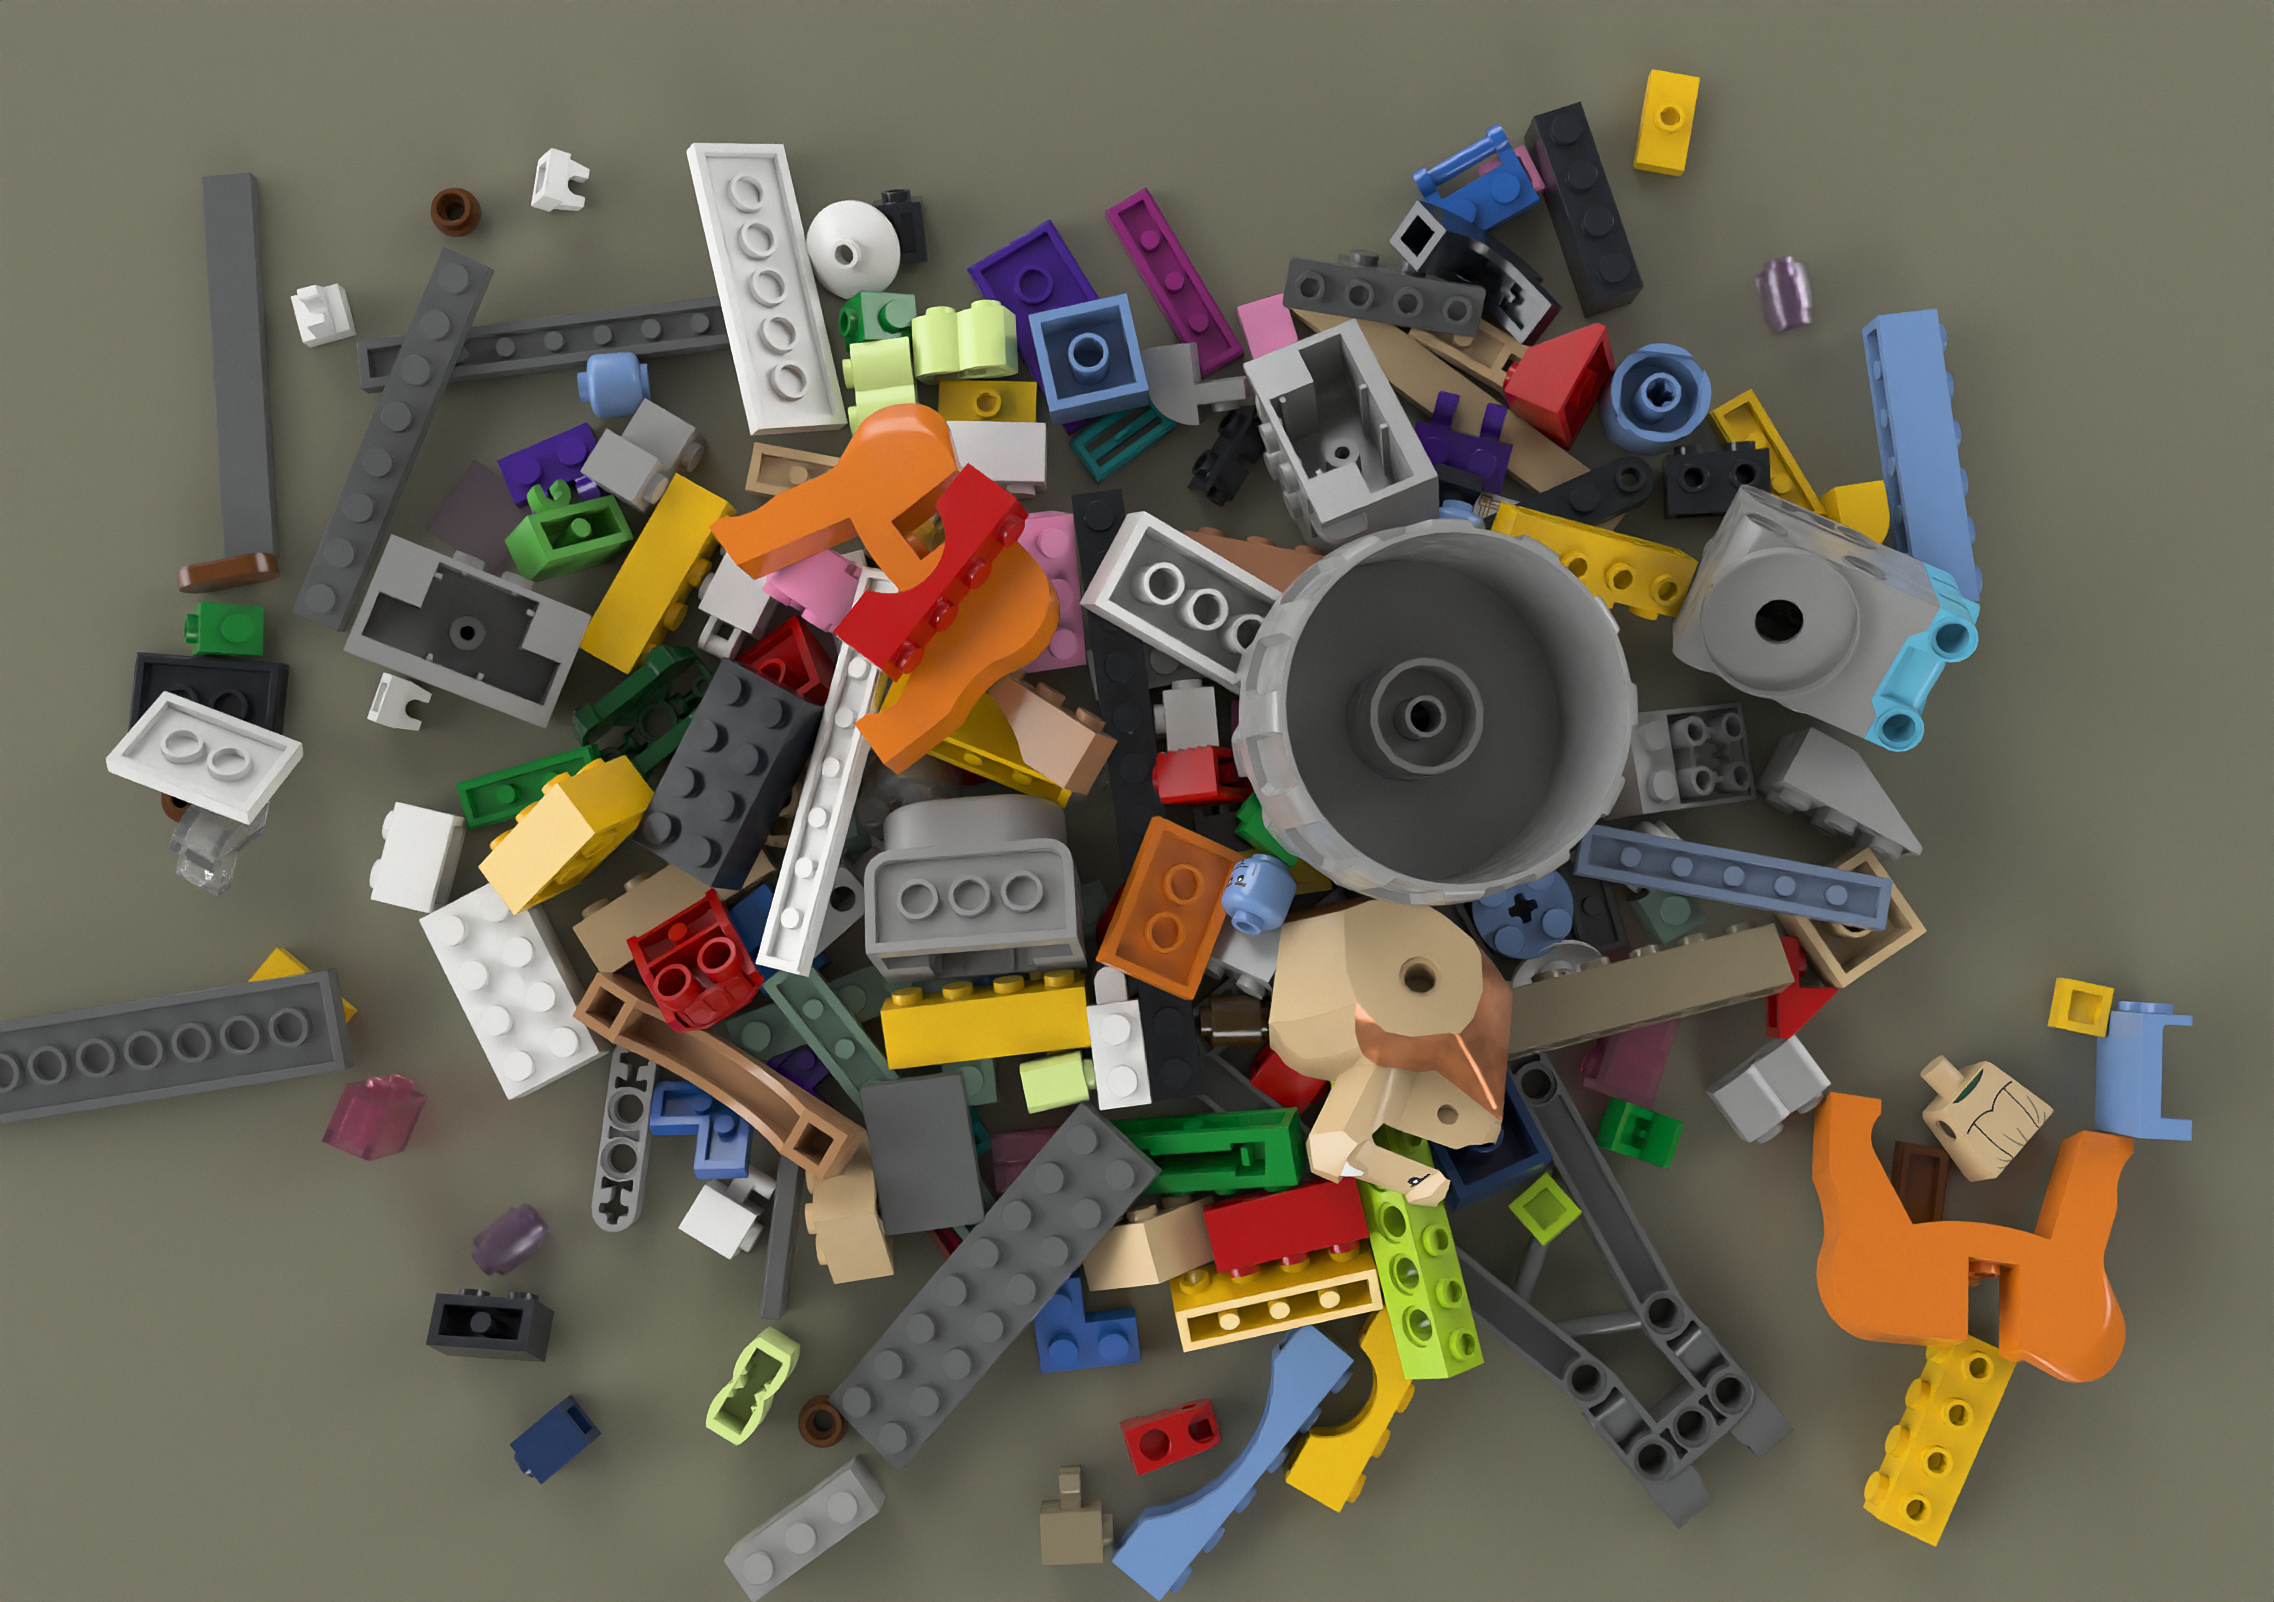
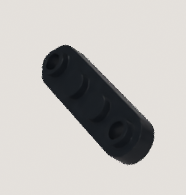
M1632 456L1621 457L1515 505L1597 526L1643 505L1653 490L1654 474L1650 466L1642 459ZM1632 474L1636 477L1638 484L1627 486L1621 481V476ZM1497 513L1483 518L1486 530H1491Z

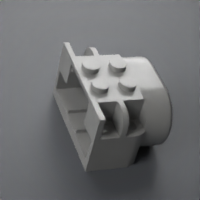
M1355 318L1243 364L1244 371L1256 393L1255 405L1257 414L1262 422V425H1259V431L1267 449L1263 453L1266 466L1274 481L1279 480L1287 510L1292 519H1295L1308 546L1322 550L1324 556L1341 546L1363 536L1439 517L1438 474Z
M391 534L343 651L546 729L592 615L533 592L532 589L535 582L515 573L505 571L502 577L499 578L484 572L483 568L486 562L456 550L453 558H450ZM469 626L473 629L474 636L471 640L467 641L461 638L460 630L462 627Z
M1022 794L950 798L908 804L894 810L886 817L883 824L884 852L873 857L865 869L864 903L866 955L888 984L1089 968V958L1084 948V907L1081 897V882L1071 851L1067 848L1066 815L1062 807L1046 798Z

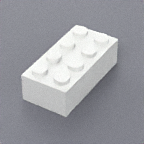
M1141 511L1127 514L1080 605L1240 696V688L1234 685V680L1242 654L1254 641L1263 620L1282 592L1149 513Z
M491 883L419 919L508 1100L527 1096L614 1050L608 1039L573 1017L575 1010L585 995V991L541 903L514 915Z

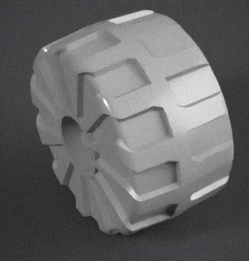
M1441 518L1429 519L1409 526L1382 530L1363 536L1329 553L1298 576L1274 602V605L1263 620L1254 641L1244 650L1234 680V685L1240 688L1239 725L1235 729L1231 740L1239 777H1248L1262 806V819L1265 828L1290 855L1300 857L1330 878L1335 884L1357 893L1399 904L1437 906L1470 902L1494 895L1516 885L1538 881L1566 863L1570 858L1569 850L1586 835L1599 818L1609 815L1625 783L1622 773L1630 748L1632 726L1638 724V695L1636 684L1631 683L1626 658L1617 636L1620 628L1601 596L1594 597L1588 588L1559 562V554L1525 534L1512 537L1491 530L1474 528L1468 519ZM1415 704L1423 706L1428 711L1430 717L1429 725L1424 732L1417 730L1410 719L1411 710Z

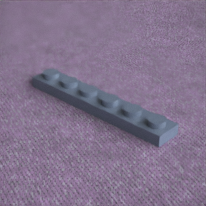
M1596 824L1578 842L1573 871L1574 875L1879 932L1886 930L1893 879Z

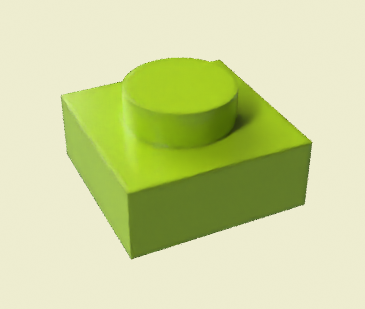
M1547 1172L1508 1205L1509 1209L1543 1247L1582 1214V1211Z

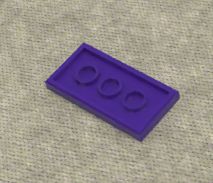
M1050 219L967 268L970 278L984 300L999 301L1001 306L1006 307L1016 315L1017 354L1033 380L1037 382L1038 388L1045 399L1046 394L1028 315L1100 299ZM1101 416L1061 425L1067 435L1070 436Z

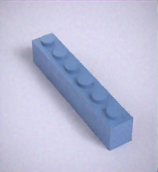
M1937 308L1878 315L1862 329L1883 480L1889 506L1893 549L1948 572L1956 580L1963 598L1977 603L1980 601L1979 594L1982 591L1983 579L1980 568L1974 565L1972 545L1975 541L1976 532L1972 518L1967 516L1965 496L1968 492V477L1966 471L1960 468L1958 448L1961 443V429L1958 421L1953 420L1951 400L1954 395V381L1951 373L1946 372L1945 367L1946 329L1942 323L1939 324Z

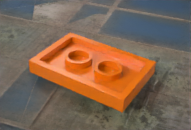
M1160 816L1152 817L1095 961L1185 1000H1193L1227 914L1221 904L1222 895L1235 864L1248 857Z

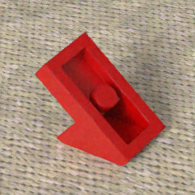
M1780 937L1795 982L1781 993L1765 996L1766 1036L1790 1039L1838 992L1839 988L1800 987L1799 977H1804L1806 972L1805 951L1802 947H1799V937Z

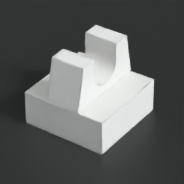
M551 148L538 160L531 207L548 212L553 209L581 210L584 207L585 197L573 194L568 188V181L574 180L584 183L589 178L590 169L571 160L570 153Z
M338 283L326 287L312 285L297 290L298 295L291 296L302 342L308 347L312 348L357 335L345 289Z
M383 673L367 719L394 729L419 731L422 721L409 717L406 714V705L414 699L429 703L432 694L411 681Z

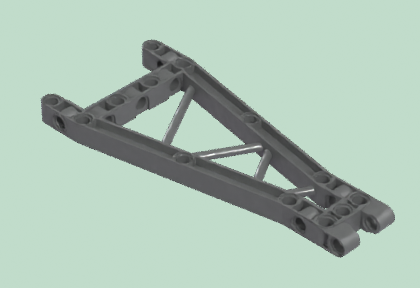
M1336 885L1333 890H1330L1310 908L1366 895ZM1462 903L1430 906L1445 915L1470 936L1496 966ZM1098 961L1094 965L1092 972L1093 983L1097 972L1105 965ZM1132 976L1129 977L1127 983L1129 998L1139 997L1137 978ZM1227 977L1192 1007L1204 1095H1198L1197 1097L1217 1113L1285 1108L1278 1101L1251 1085L1250 1079L1219 1055L1227 1046H1211L1209 1036H1200L1199 1006L1208 1005L1209 995L1243 994L1242 990L1236 985L1237 980ZM1542 1052L1507 1061V1071L1553 1156V1159L1548 1164L1553 1171L1551 1178L1582 1211L1578 1218L1629 1309L1553 1323L1529 1303L1550 1244L1549 1242L1543 1247L1531 1234L1512 1289L1454 1243L1473 1319L1571 1397L1581 1409L1583 1417L1673 1524L1680 1529L1713 1500L1703 1487L1701 1475L1691 1465L1693 1461L1727 1432L1733 1435L1739 1443L1746 1445L1758 1459H1761L1790 1434L1794 1428L1713 1331L1683 1301L1546 1053ZM1537 1069L1543 1076V1087L1538 1094L1526 1096L1521 1088V1079L1527 1071ZM1300 1120L1307 1162L1300 1180L1305 1181L1321 1176L1311 1172L1306 1142L1312 1128ZM1659 1298H1667L1669 1302L1668 1314L1660 1321H1651L1648 1313L1650 1305ZM1640 1328L1652 1344L1663 1352L1682 1374L1680 1377L1683 1381L1651 1409L1646 1411L1616 1374L1578 1343L1576 1339ZM1581 1365H1592L1593 1377L1591 1381L1585 1386H1573L1571 1377L1574 1370ZM1733 1377L1735 1381L1733 1393L1725 1399H1717L1715 1391L1718 1383L1724 1378ZM1686 1411H1696L1697 1421L1695 1426L1687 1432H1678V1418ZM1648 1444H1657L1659 1446V1454L1656 1460L1648 1465L1639 1464L1638 1456L1642 1448Z

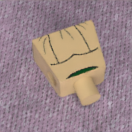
M1941 1055L1932 1060L1920 1073V1076L1938 1093L1935 1099L1923 1111V1120L1970 1182L1997 1178L2054 1112L2047 1103L1994 1064L1987 1061L1965 1066L1958 1071Z

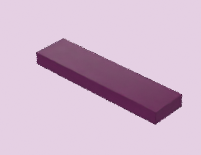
M1147 187L1105 210L1106 220L1180 344L1197 342L1202 381L1243 358L1245 355L1244 349Z

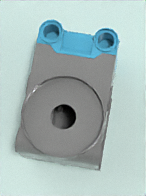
M1741 485L1714 537L1704 546L1702 560L1694 573L1686 597L1676 617H1671L1673 628L1672 651L1684 663L1696 669L1721 676L1733 687L1745 693L1773 699L1788 709L1811 715L1880 745L1887 750L1901 752L1915 747L1922 740L1924 723L1921 714L1925 707L1927 696L1946 666V662H1960L1970 657L1976 650L1979 638L1975 623L1979 615L1980 605L1963 598L1956 580L1948 572L1875 542L1852 528L1749 485Z

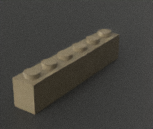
M1754 920L1738 923L1725 930L1727 935L1712 939L1708 938L1707 933H1697L1678 940V947L1660 951L1658 945H1649L1631 951L1628 954L1630 959L1611 963L1609 957L1593 959L1581 964V971L1563 976L1560 969L1548 970L1532 976L1531 984L1513 988L1511 981H1506L1513 991L1507 1061L1781 993L1795 980L1775 923L1757 927Z

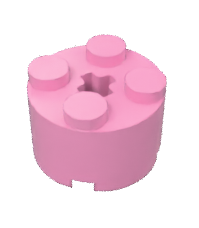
M827 549L768 574L765 579L767 582L762 590L782 604L790 605L803 613L801 616L825 632L829 631L836 636L833 631L852 608L862 568L833 549Z

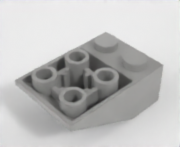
M1741 702L1639 712L1638 724L1632 726L1630 748L1622 773L1625 783L1614 807L1607 817H1603V821L1756 800Z
M1813 727L1781 737L1755 785L1757 790L1767 795L1765 798L1766 803L1788 814H1792L1794 810L1811 819L1809 826L1814 830L1832 838H1836L1840 834L1854 842L1855 844L1852 849L1869 847L1879 862H1881L1882 858L1898 860L1900 857L1921 854L1923 847L1857 751Z

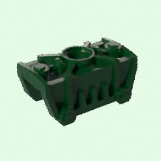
M665 645L655 646L647 653L645 658L646 664L594 705L592 703H584L576 708L571 716L574 720L572 726L574 737L581 746L593 744L613 727H633L623 735L626 740L624 744L618 748L606 747L600 750L602 760L606 763L635 750L640 755L630 762L647 783L649 777L655 773L653 770L675 754L697 708L693 710L690 705L698 698L703 699L714 677L690 647L670 646L667 648ZM695 663L700 671L692 679L691 690L684 696L677 692L670 698L673 680ZM663 709L671 717V726L666 734L654 737L648 733L645 722L651 712Z

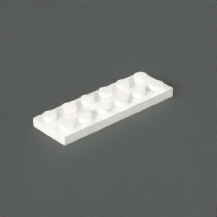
M693 143L686 153L751 436L840 430L848 422L810 257L806 249V240L784 145Z

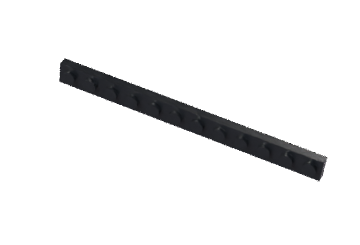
M1122 488L1071 495L1084 594L1125 520ZM1087 609L1101 719L1106 722L1103 732L1118 741L1109 755L1107 763L1125 887L1151 818L1160 816L1166 819L1165 804H1162L1152 781V772L1156 765L1158 752L1143 642L1141 639ZM1137 979L1153 1102L1204 1095L1191 1000H1185Z

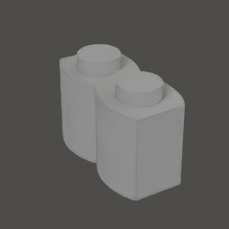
M1794 1034L1790 1039L1774 1038L1753 1053L1746 1061L1716 1080L1705 1092L1740 1139L1748 1143L1757 1140L1758 1143H1764L1783 1130L1784 1125L1781 1121L1791 1112L1797 1110L1799 1114H1802L1821 1103L1825 1098L1822 1091L1831 1083Z

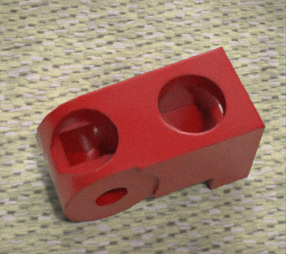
M1208 1398L1193 1400L1171 1410L1165 1409L1142 1418L1136 1416L1119 1422L1131 1464L1137 1476L1210 1449L1222 1441L1211 1400Z

